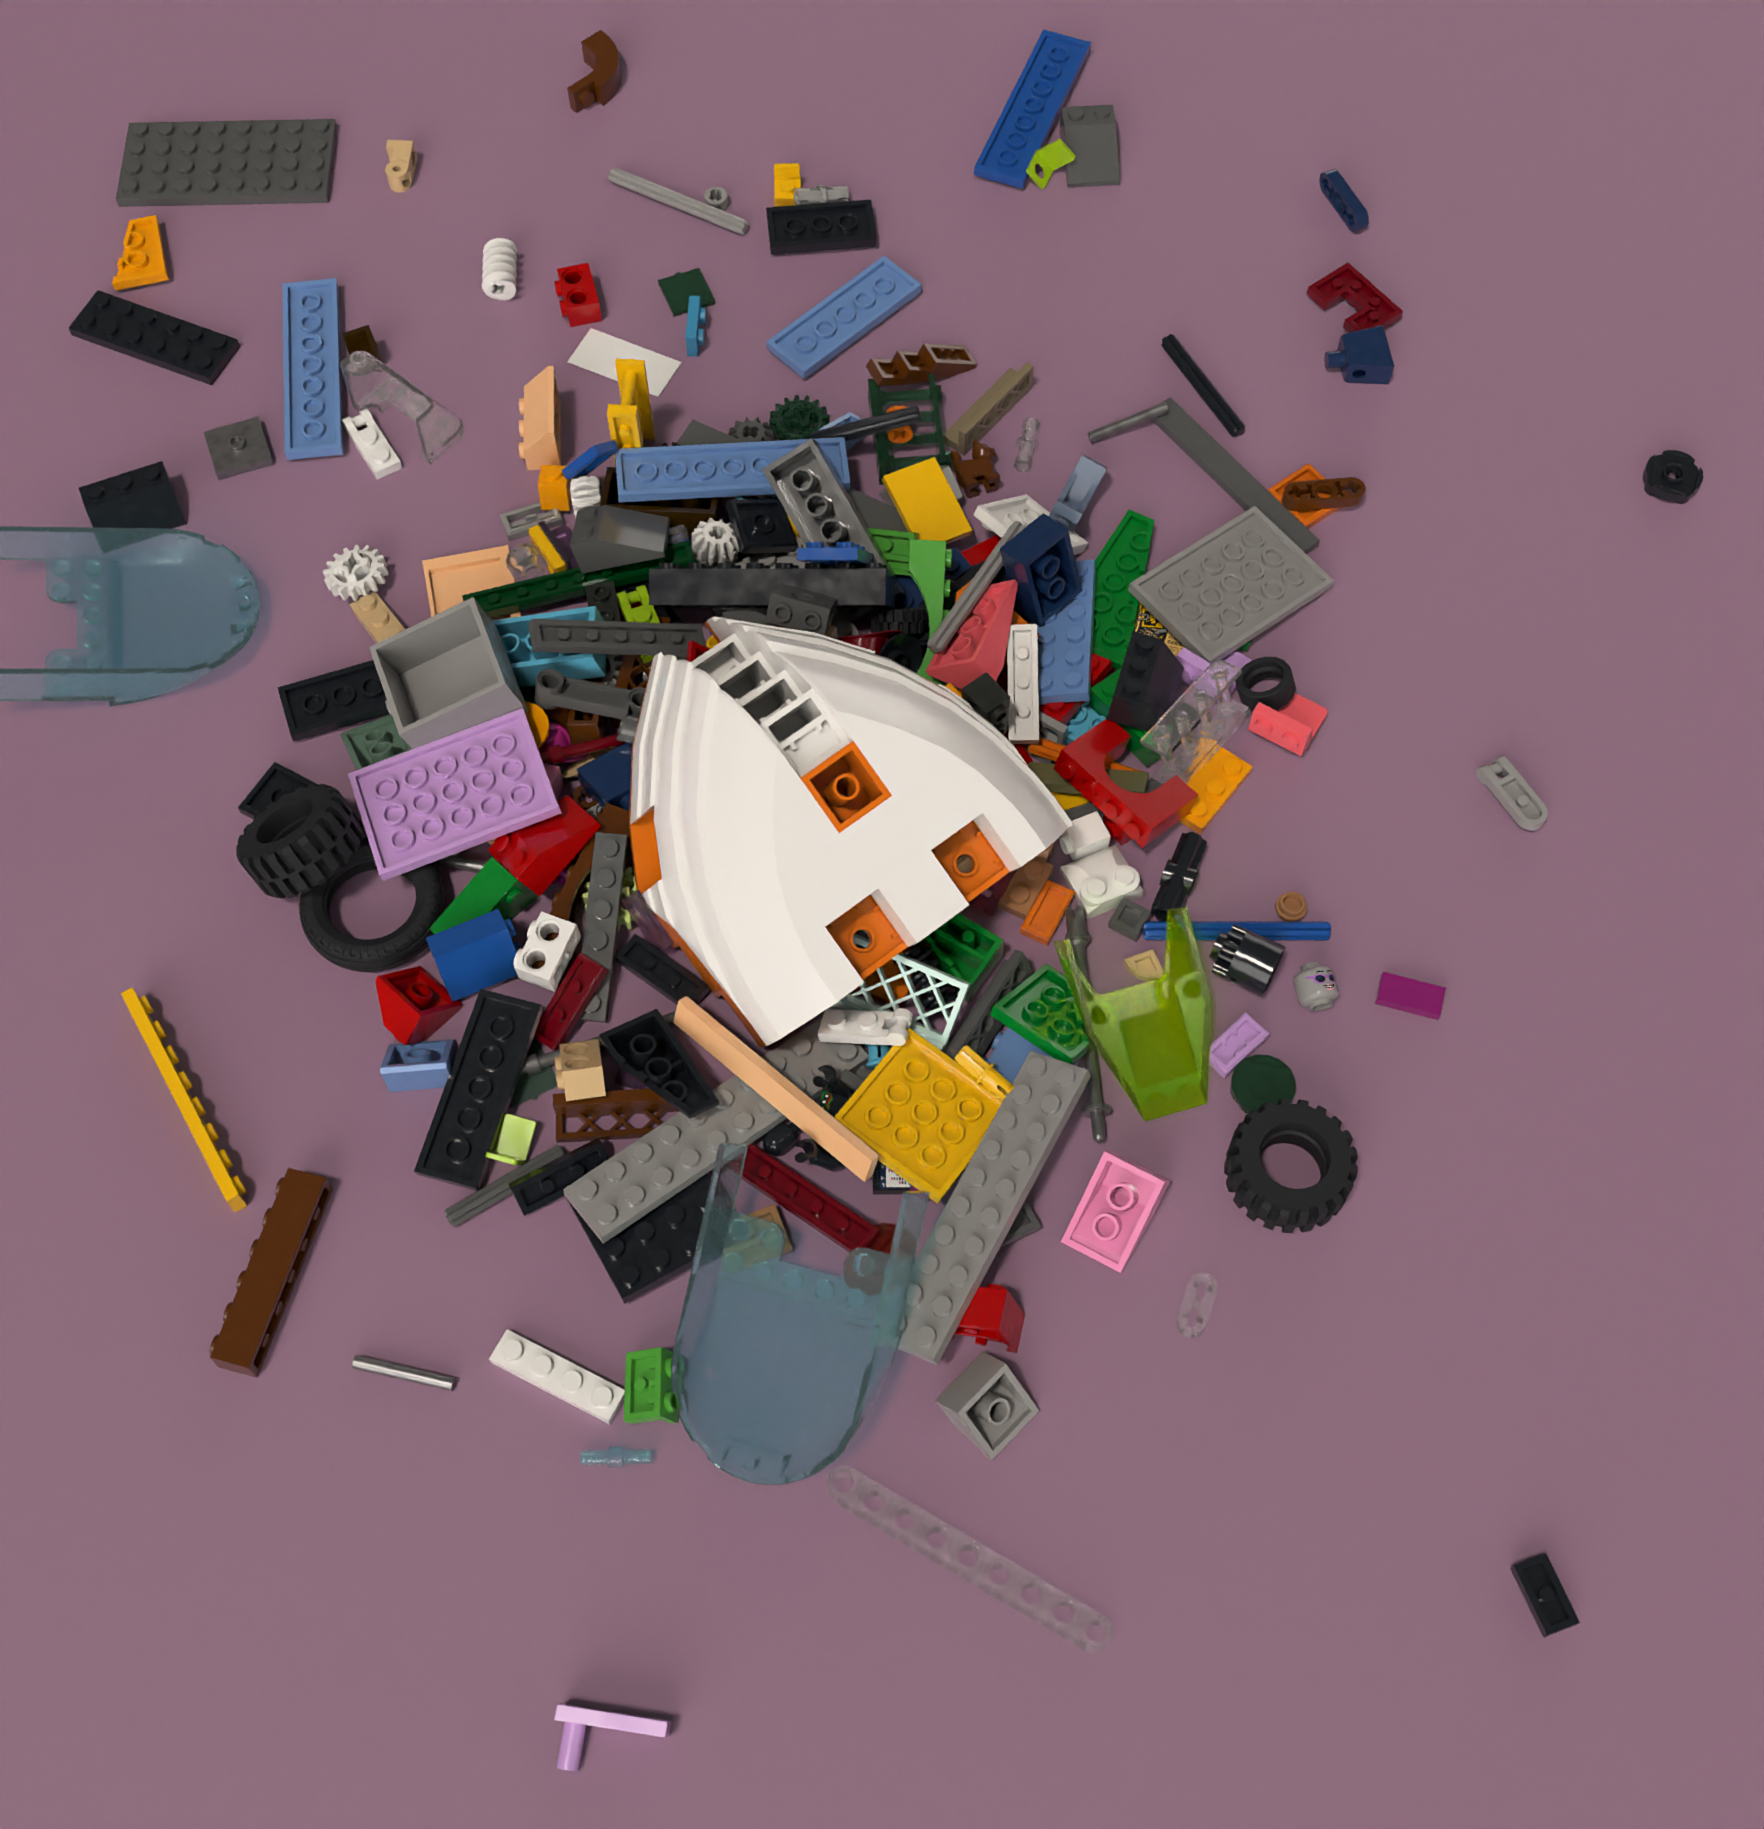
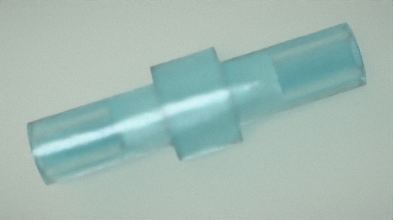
M609 1446L608 1450H585L580 1452V1464L608 1465L609 1468H623L624 1464H652V1449L624 1450V1446Z

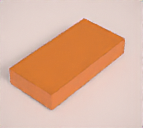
M1047 879L1020 927V934L1048 946L1065 915L1064 910L1070 906L1074 899L1075 891Z

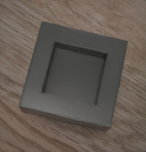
M1123 897L1109 920L1108 927L1136 941L1143 930L1145 922L1150 918L1151 911Z

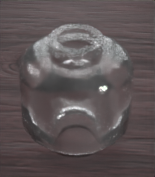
M519 544L512 548L506 557V567L516 582L547 575L548 563L538 547L533 544Z

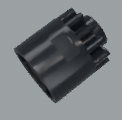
M1234 924L1228 934L1224 932L1219 934L1212 948L1209 958L1216 961L1211 972L1263 996L1278 968L1286 947Z

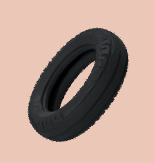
M368 837L360 841L358 851L353 853V858L348 864L345 863L341 867V871L336 875L330 876L327 879L328 881L322 885L318 884L313 887V890L307 893L301 892L299 903L300 920L310 944L320 955L333 964L358 972L384 971L398 967L415 958L428 946L426 938L434 935L429 928L445 911L446 895L442 878L435 865L430 863L401 874L414 885L416 901L411 915L397 930L376 939H357L337 930L330 919V906L335 893L351 877L365 871L377 869Z

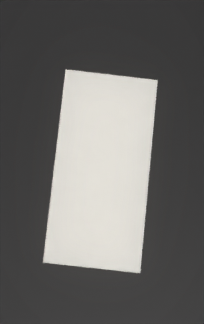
M590 328L567 361L573 365L618 381L615 365L616 358L645 360L649 394L657 397L660 396L682 363L593 328Z

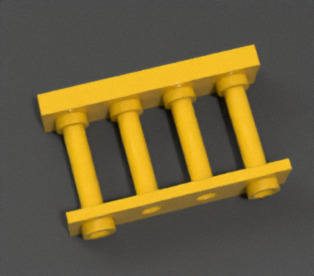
M616 358L615 365L621 401L620 404H608L607 418L611 441L615 440L618 449L643 448V439H655L645 360Z

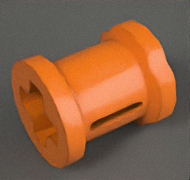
M903 405L892 406L886 411V413L904 409L907 407ZM909 425L888 430L887 432L888 439L897 444L908 442L913 436L912 428Z

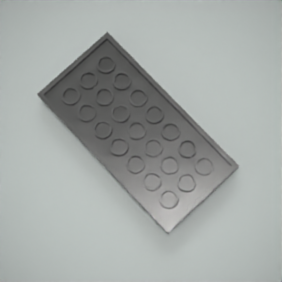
M335 119L129 123L116 195L117 204L119 207L328 203L337 133Z

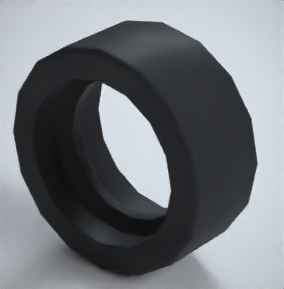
M1261 657L1252 660L1242 667L1235 680L1241 703L1246 709L1251 711L1254 710L1258 702L1278 710L1287 705L1293 698L1296 690L1290 666L1285 660L1277 657ZM1262 679H1281L1280 683L1270 690L1263 692L1250 690L1255 683Z

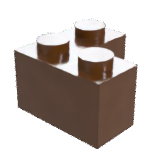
M594 682V683H599V684H604V685H605L604 682ZM562 707L543 709L549 721L557 722L568 729L571 745L605 737L607 716Z

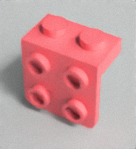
M1294 693L1293 698L1287 705L1278 710L1258 702L1253 710L1248 730L1302 757L1328 712L1325 707Z

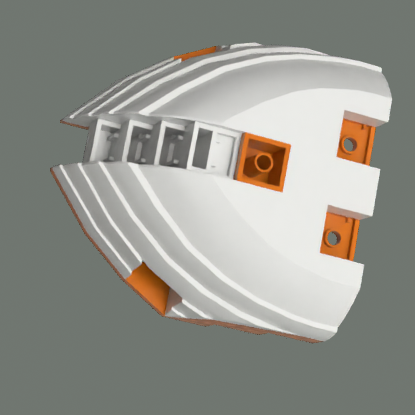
M714 616L707 620L705 625L718 642L716 646L692 662L685 659L677 660L674 655L664 656L662 652L656 654L652 659L632 745L629 833L638 900L674 949L680 946L717 998L722 995L761 1048L780 1040L863 984V979L901 951L917 944L969 906L968 902L1006 874L1022 867L1048 848L1073 825V822L1054 795L1028 767L1014 745L992 723L974 711L967 701L941 684L937 685L891 659L876 655L875 651L821 634ZM959 856H966L970 859L972 868L969 873H962L958 870L956 862ZM857 930H862L868 934L869 944L865 949L858 948L853 942V936Z

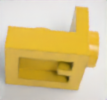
M774 164L775 206H794V189L801 188L800 164Z

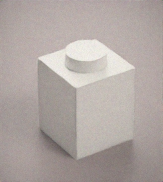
M1095 811L1073 820V825L1059 838L1063 852L1066 855L1070 854L1072 860L1075 861L1108 848L1111 836L1098 812Z

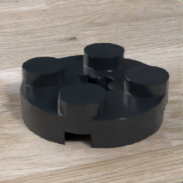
M1665 450L1662 455H1653L1648 460L1643 471L1644 490L1650 496H1656L1665 501L1685 504L1699 490L1703 481V471L1701 467L1698 470L1694 464L1695 459L1687 453L1678 450ZM1670 473L1676 474V475H1675V478H1677V479H1673V478L1669 477V474H1670Z

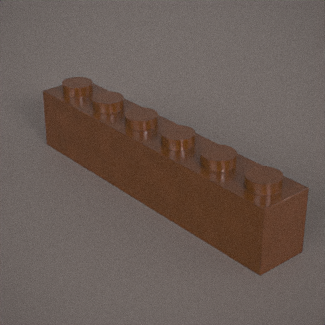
M288 1168L285 1177L280 1178L275 1190L276 1199L272 1208H268L264 1214L262 1223L264 1228L259 1239L254 1240L251 1246V1259L246 1271L243 1270L238 1277L235 1298L233 1302L226 1306L223 1315L224 1324L220 1334L215 1335L210 1345V1359L219 1368L258 1377L333 1191L326 1177Z

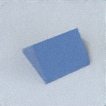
M454 1039L423 1041L407 1046L403 1043L389 1044L380 1066L381 1076L389 1092L444 1088L455 1060Z

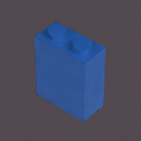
M499 909L426 938L452 1002L517 975L513 962L517 951L521 947L518 941L512 942L511 938L517 936L510 919L503 920Z

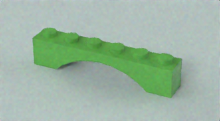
M910 539L909 575L917 584L925 601L929 617L930 640L949 613V610L943 609V599L950 596V580L945 579V567L951 568L952 549H946V541ZM927 647L922 665L916 674L937 685L945 686V682L929 676L926 672L935 654Z

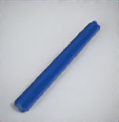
M1146 921L1143 926V938L1146 940H1217L1221 932L1228 934L1234 924L1270 940H1328L1331 935V926L1327 921Z

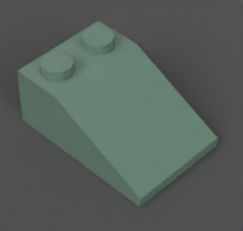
M390 714L340 734L355 770L412 750L399 736L393 716Z

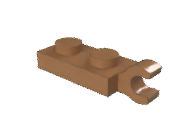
M1055 841L1016 870L998 903L999 909L1025 920L1046 880H1049L1053 873L1054 865L1049 864L1048 861L1054 852L1053 846Z

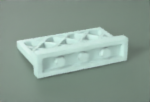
M855 933L853 936L855 945L858 944L865 948L868 946L869 939ZM899 953L892 959L897 962L901 971L900 974L887 979L881 966L877 969L881 982L867 987L864 981L860 985L861 990L849 993L828 1008L894 1012L900 1008L898 1003L913 998L919 1015L912 1018L911 1025L908 1028L944 1053L950 1044V1036L971 983ZM905 965L912 967V969L907 971ZM919 970L926 973L931 986L916 992L909 974ZM903 977L910 994L896 1000L889 982ZM934 977L942 981L936 983ZM949 983L960 988L956 1000L945 1004L938 987ZM883 985L890 1003L880 1006L873 1002L869 991ZM933 990L940 1007L925 1012L918 995ZM863 993L865 999L862 998V997H859L858 995H860V994ZM892 1006L894 1011L889 1010L887 1008ZM953 1006L950 1014L947 1008ZM942 1010L947 1022L944 1032L933 1029L927 1016ZM922 1019L923 1024L917 1022V1020Z

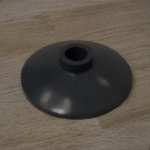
M900 633L891 637L885 642L878 653L879 656L891 659L917 673L922 663V648L919 641L914 636L906 633Z

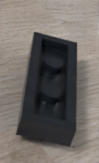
M636 934L632 936L615 956L617 963L676 1005L685 996L698 1005L710 991L706 983Z
M596 1138L508 1183L525 1216L564 1196V1188L608 1160L609 1157L600 1139Z

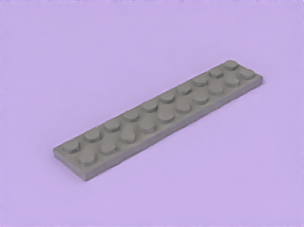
M822 1018L762 1057L812 1100L820 1097L823 1090L828 1091V1086L817 1087L813 1084V1078L816 1076H820L825 1080L824 1073L819 1071L818 1067L823 1065L832 1066L836 1071V1078H839L845 1069L852 1073L857 1072L862 1064L866 1065L869 1058V1055L859 1044L820 1042L817 1033ZM735 1075L712 1090L719 1100L718 1106L690 1119L681 1112L677 1113L564 1188V1195L600 1241L605 1243L785 1121L787 1117Z
M1033 1051L1029 1052L1012 1083L1014 1086L1013 1090L1006 1094V1098L1001 1103L875 1333L878 1341L938 1365L1091 1077L1088 1069Z

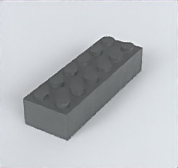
M812 438L762 469L805 545L806 542H823L824 546L836 547V542H854V544L865 547V551L874 554V563L887 565V569L892 571L817 441ZM895 576V600H897L906 593ZM842 608L849 622L854 624L871 616V609H875Z

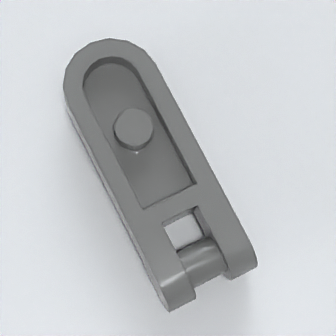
M1505 756L1496 758L1490 766L1483 765L1476 769L1475 773L1478 781L1489 788L1521 828L1534 831L1544 825L1548 817L1547 807ZM1497 775L1503 776L1504 778L1499 779Z

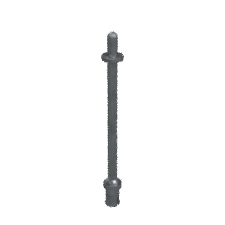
M1076 905L1075 918L1072 906L1067 907L1064 910L1067 925L1065 943L1073 951L1077 998L1083 1018L1082 1028L1084 1034H1087L1090 1043L1086 1054H1084L1085 1069H1088L1091 1075L1087 1083L1089 1105L1082 1108V1116L1091 1118L1093 1140L1097 1143H1102L1106 1137L1104 1117L1111 1113V1107L1103 1104L1101 1098L1085 946L1090 942V933L1086 931L1085 909L1082 906Z

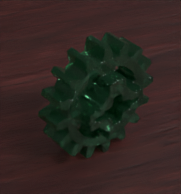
M795 395L794 401H790L787 397L784 398V405L776 403L775 411L770 412L769 420L770 429L773 430L775 439H779V441L810 439L812 432L818 431L830 423L826 406L820 407L818 399L810 402L809 396H806L804 400H800L798 395Z

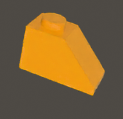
M541 465L537 484L541 510H552L553 508L559 511H570L572 501L570 483L572 479H566L562 472L566 466Z

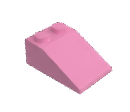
M1104 1151L1061 1242L1122 1273L1154 1216L1170 1180L1113 1151Z

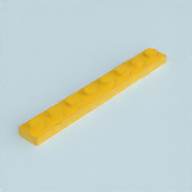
M133 987L122 992L121 995L226 1202L234 1212L245 1208L247 1205L242 1195L247 1193L238 1175L232 1178L228 1168L233 1166L232 1161L224 1148L220 1151L218 1150L215 1142L220 1138L211 1122L204 1123L201 1116L206 1114V1111L197 1096L191 1098L188 1090L193 1088L184 1070L178 1072L175 1064L179 1063L180 1060L172 1046L165 1047L162 1039L166 1038L167 1035L158 1020L154 1022L151 1020L149 1014L153 1013L154 1010L145 995L139 997Z

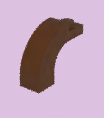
M602 30L581 41L584 62L593 71L567 88L570 108L576 113L590 106L595 101L604 106L616 95L621 84V70L617 47L613 40Z

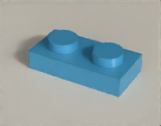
M689 296L685 340L687 356L698 357L699 345H704V329H701V324L706 325V308H701L700 296Z

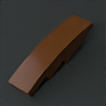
M923 343L919 352L897 351L893 359L870 358L866 368L878 386H901L951 377L973 370L978 364L966 346Z

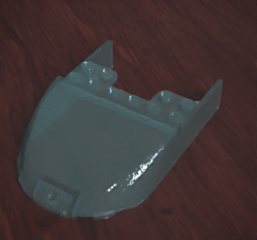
M0 526V560L44 561L46 563V593L50 600L57 603H77V649H57L50 652L46 656L45 669H0V701H109V707L152 699L178 690L211 673L236 655L246 645L255 631L260 614V597L251 571L246 569L240 562V557L223 544L218 546L213 542L205 540L204 535L178 529Z
M720 1143L674 1345L671 1369L673 1394H677L678 1404L682 1413L679 1417L692 1442L696 1441L708 1455L707 1459L724 1472L743 1481L763 1485H783L811 1477L833 1463L854 1439L881 1392L904 1331L900 1326L929 1192L907 1191L903 1193L890 1254L869 1248L854 1249L848 1254L842 1277L781 1260L785 1246L783 1229L774 1222L739 1213L736 1210L735 1204L748 1144Z

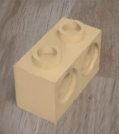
M599 1039L559 1044L561 1056L554 1057L558 1090L565 1089L566 1101L606 1096Z

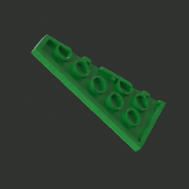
M1130 509L1095 560L1096 582L1092 653L1111 660L1112 668L1116 670L1122 667L1129 641L1134 631L1139 601L1128 591L1131 582L1145 574L1154 528V519Z

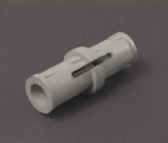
M817 185L812 188L794 189L795 205L848 201L847 198H849L846 185L835 187Z

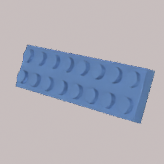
M337 279L282 283L285 456L287 460L341 455L343 454L339 285Z
M845 438L814 439L820 444L844 488L850 490ZM809 439L618 449L615 453L619 502L776 494L762 469Z

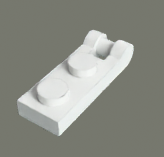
M367 408L359 411L360 415L353 418L348 416L342 419L346 432L377 480L402 469L399 458ZM363 425L366 426V428L363 429V430H360V431L357 430V428H359V427H361V426H363Z
M898 1008L894 1012L826 1009L817 1034L820 1042L902 1046L906 1043L908 1036L906 1028L911 1025L913 1015L904 1008Z

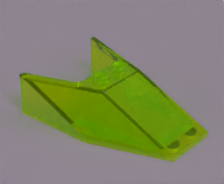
M1187 906L1167 910L1164 971L1162 976L1108 993L1098 994L1093 990L1076 964L1070 939L1053 941L1087 1035L1142 1119L1149 1121L1207 1104L1212 999Z

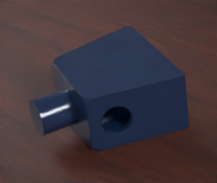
M1383 326L1343 334L1337 351L1325 352L1324 356L1326 369L1340 368L1343 380L1346 383L1386 385L1390 382L1394 368Z
M625 743L577 768L580 785L603 810L606 804L609 803L629 811L632 753L629 743Z

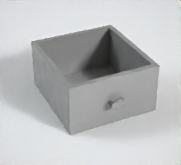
M474 597L369 647L387 699L385 704L388 712L393 716L399 736L412 749L521 708L524 709L525 714L529 712L498 629Z

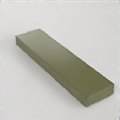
M1028 763V767L1039 777L1050 792L1082 795L1053 769L1055 764ZM1105 769L1109 778L1124 790L1134 793H1146L1149 784V772Z

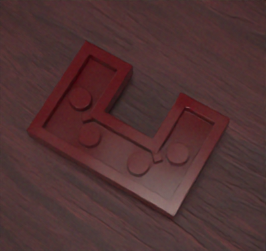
M1349 262L1313 283L1307 290V295L1324 311L1344 298L1358 310V312L1344 321L1343 328L1349 333L1376 326H1383L1386 329L1400 320L1403 311Z

